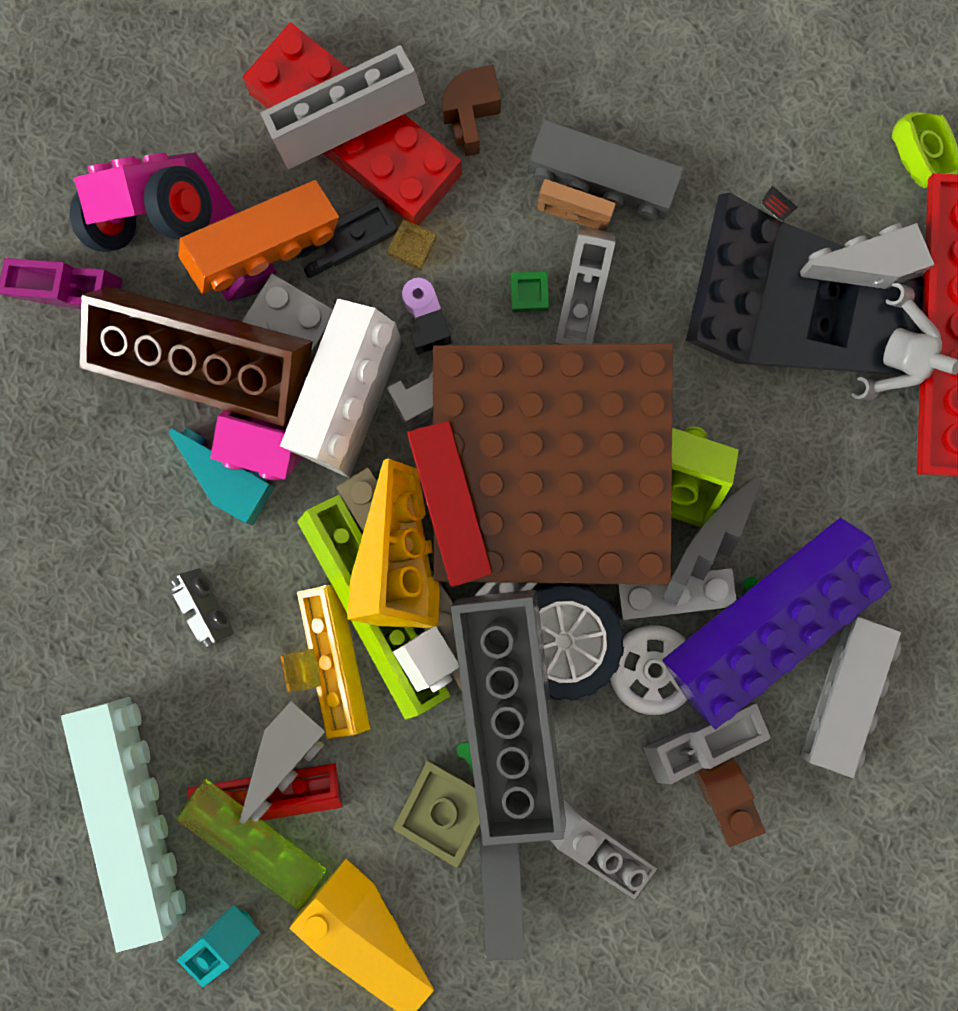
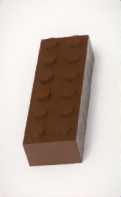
M110 286L82 294L80 368L283 427L289 424L310 370L313 341Z

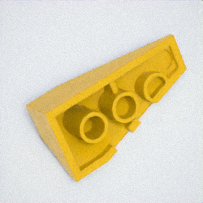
M389 458L383 460L352 571L347 619L375 626L438 627L440 586L439 581H434L430 568L428 554L433 553L431 540L425 541L422 519L426 515L418 470Z
M346 858L296 915L289 929L319 956L395 1011H417L434 991L423 968L398 928L397 922L381 898L375 883Z

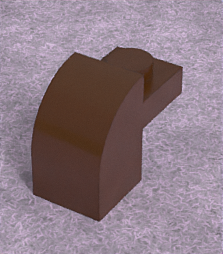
M494 65L474 68L458 74L451 80L444 92L442 101L444 125L452 123L456 146L463 145L465 156L480 154V141L475 119L501 113V97Z
M733 758L711 769H701L695 772L706 803L712 807L725 842L729 847L766 833L754 805V796Z

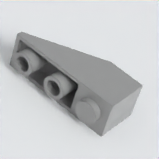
M901 223L883 229L877 237L867 240L866 235L859 236L845 243L842 249L832 252L829 247L811 254L809 262L801 269L800 275L805 278L886 289L892 287V283L901 284L920 277L934 266V262L918 223L902 227Z
M292 701L264 730L240 817V822L243 825L250 818L256 823L272 805L266 799L273 791L278 788L283 792L298 775L293 770L303 758L310 762L324 746L319 739L325 731Z
M564 799L566 815L564 839L550 841L558 850L635 900L657 868L582 810Z

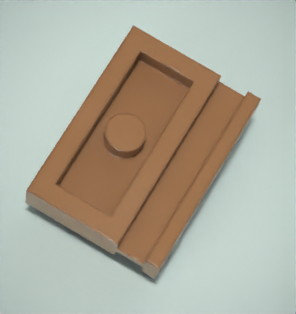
M544 179L539 193L537 210L593 229L606 231L616 203Z

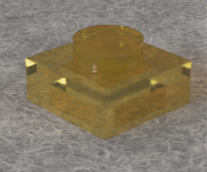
M403 219L387 250L388 256L421 271L437 239L436 234Z
M314 648L280 656L287 692L322 686L319 676L320 668L315 657Z

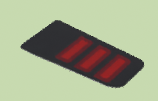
M773 186L770 187L761 201L762 205L780 221H784L798 208Z

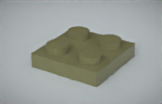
M427 760L393 830L452 866L460 868L481 829L475 785L436 762Z

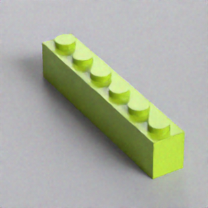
M339 494L306 510L297 522L348 614L350 579L362 534ZM351 620L405 720L419 716L451 697L445 686L435 692H432L430 687L417 692L394 655L393 651L417 637L413 627L375 626Z

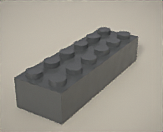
M537 590L458 598L451 605L483 846L564 839L566 828V815Z

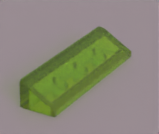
M205 779L181 807L177 820L295 908L300 909L325 874L326 868L259 819L255 823L250 818L243 825L240 822L243 806Z

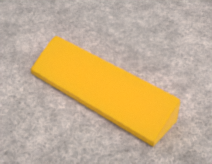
M332 585L297 592L327 739L357 735L370 730L345 608ZM308 597H309V600H310V604H311V609H312V614H313V619H314V620H312V615H311V610H310V606H309ZM315 633L317 634V639H318V644H319V648H320L321 657H320V654H319V649H318V645H317V640H316V635H315ZM323 670H324V673H325V678H326V683H327V687H328V692H329V694L327 693ZM330 707H332V712H333V717H334V722H335V727H336V729L334 728V723H333V718H332V713H331V708H330Z

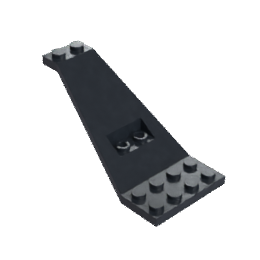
M732 193L720 194L718 196L687 332V342L736 364L908 375L899 369L884 364L885 349L891 335L898 328L922 334V331L903 308L886 303V299L892 301L899 299L901 295L899 288L892 286L882 289L801 277L800 271L809 262L811 254L829 247L833 252L844 248V246L784 223ZM918 277L901 283L910 286L914 290L915 298L913 302L923 312L924 278Z

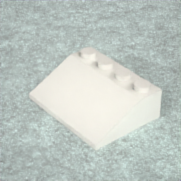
M337 299L280 444L281 447L350 478L402 344V339L394 321L376 308Z

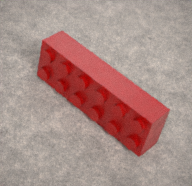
M289 22L242 78L250 95L268 109L349 69L293 23ZM405 114L322 153L376 198L381 197L387 207L414 229H417L462 176L461 159Z

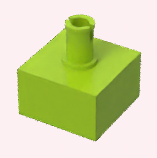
M688 427L685 431L672 428L671 517L702 527L718 510L733 485L739 450L708 440L707 433L700 427Z

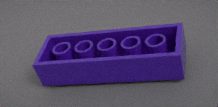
M840 517L662 659L689 704L715 730L726 721L732 719L738 711L763 694L769 686L785 673L791 671L800 661L815 649L821 647L826 640L845 625L851 623L857 615L873 602L882 598L892 588L872 538Z

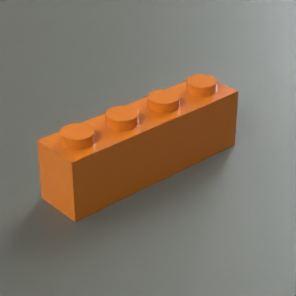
M315 179L181 237L178 256L202 294L213 289L219 292L227 289L235 282V279L246 274L249 276L260 274L270 263L279 259L288 261L294 258L305 247L312 244L315 246L325 244L334 236L339 216Z

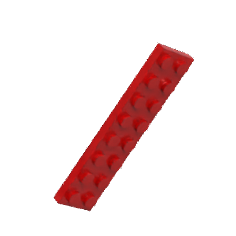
M933 173L928 178L925 243L934 266L924 273L923 313L940 332L942 340L941 354L958 359V175ZM934 369L931 376L920 384L917 475L958 477V373L953 375Z

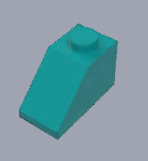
M232 905L177 961L203 988L228 969L260 934V931L254 926V921L248 913Z

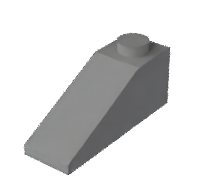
M579 226L555 343L592 344L616 243L615 233Z

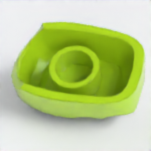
M911 112L897 121L891 137L897 146L902 164L918 186L923 187V189L927 188L928 178L933 173L958 175V146L943 114Z

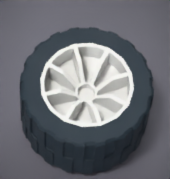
M557 583L541 587L537 590L550 697L553 700L559 701L561 699L573 701L580 700L579 698L584 696L589 697L597 693L596 691L602 686L605 687L620 666L619 662L624 653V631L619 622L620 618L617 612L611 608L610 603L590 588L572 583Z

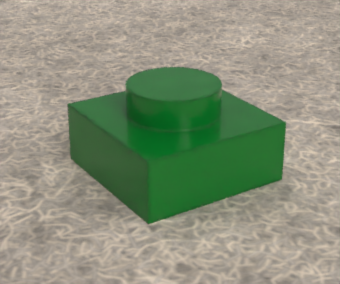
M547 271L510 273L512 313L549 310Z

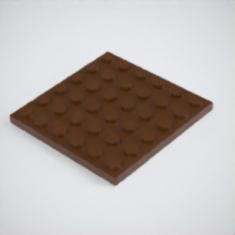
M673 343L433 346V425L450 421L492 570L491 575L470 582L669 585L671 581ZM434 530V581L449 582Z

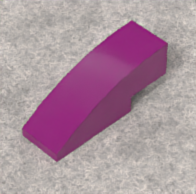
M4 258L0 276V295L81 310L82 294L108 286L121 289L122 278L103 269L72 267L64 262Z

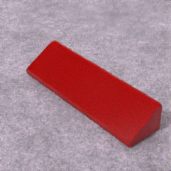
M450 421L408 431V439L450 586L461 585L491 575V566Z
M336 763L294 770L298 773L295 778L298 780L292 781L283 792L278 788L273 791L266 799L272 805L257 822L343 808ZM329 774V775H327V776H321V777H315V778H309V779H301V778H308V777H314V776H320V775ZM251 777L188 787L187 824L193 832L241 825L240 817L248 789L226 791L249 787ZM221 792V793H218V794H212V795H206V796L197 797L198 795H204V794H211V793ZM250 818L245 824L253 823L254 821Z

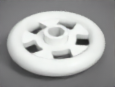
M646 625L627 633L623 638L624 653L619 662L620 666L617 672L610 678L612 687L619 699L632 710L647 715L666 714L682 706L687 699L662 659L685 642L686 639L677 631L660 625ZM647 640L663 641V652H647ZM629 652L640 656L634 671L624 667ZM653 663H657L661 667V672L657 677H651L648 673V668ZM636 679L648 688L643 697L638 696L630 689V686ZM671 681L676 691L663 699L658 689Z

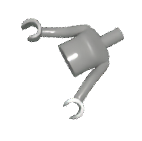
M892 283L891 286L900 289L901 295L897 301L886 299V303L903 308L924 334L915 333L903 328L896 329L887 343L883 362L886 366L899 369L908 375L879 381L858 377V381L865 383L866 390L863 394L852 393V397L855 399L871 401L877 398L882 391L917 386L928 379L934 369L953 375L958 373V359L941 354L942 340L940 332L913 302L915 293L910 286Z

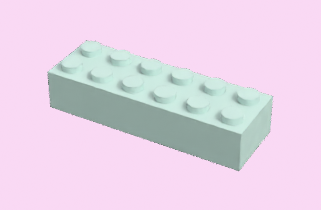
M130 697L62 715L61 719L116 953L162 941L183 919L182 914L186 911V901L183 892L176 890L173 878L177 874L175 856L172 852L167 853L164 838L168 836V826L165 817L158 815L155 802L159 799V788L155 778L149 777L146 763L150 762V750L147 742L140 740L137 727L141 725L142 721L140 709L136 703L132 704Z

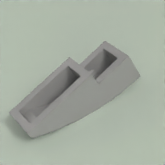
M751 703L743 707L732 719L726 721L716 730L705 721L643 747L657 783L673 784L701 769H711L771 739L757 703Z

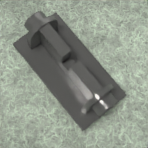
M200 568L179 574L175 580L170 582L173 587L170 592L177 601L182 613L185 614L194 609L197 614L187 620L198 644L202 643L206 649L219 642L218 640L234 634L230 626L228 613L220 607L212 592L211 581L203 575Z

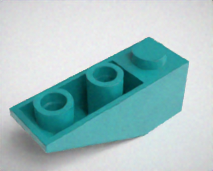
M171 428L169 431L171 438L212 504L240 521L253 525L275 487L267 483L268 479L261 477L259 472L249 469L247 471L245 469H229L223 466L222 462L210 459L212 450L203 446L206 438L192 430L185 428L184 432L181 433Z

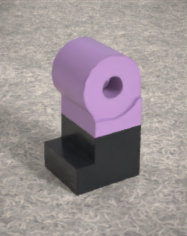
M423 278L409 280L403 287L402 296L407 311L414 315L419 329L418 332L411 334L417 355L433 350V346L451 344V335L432 284Z

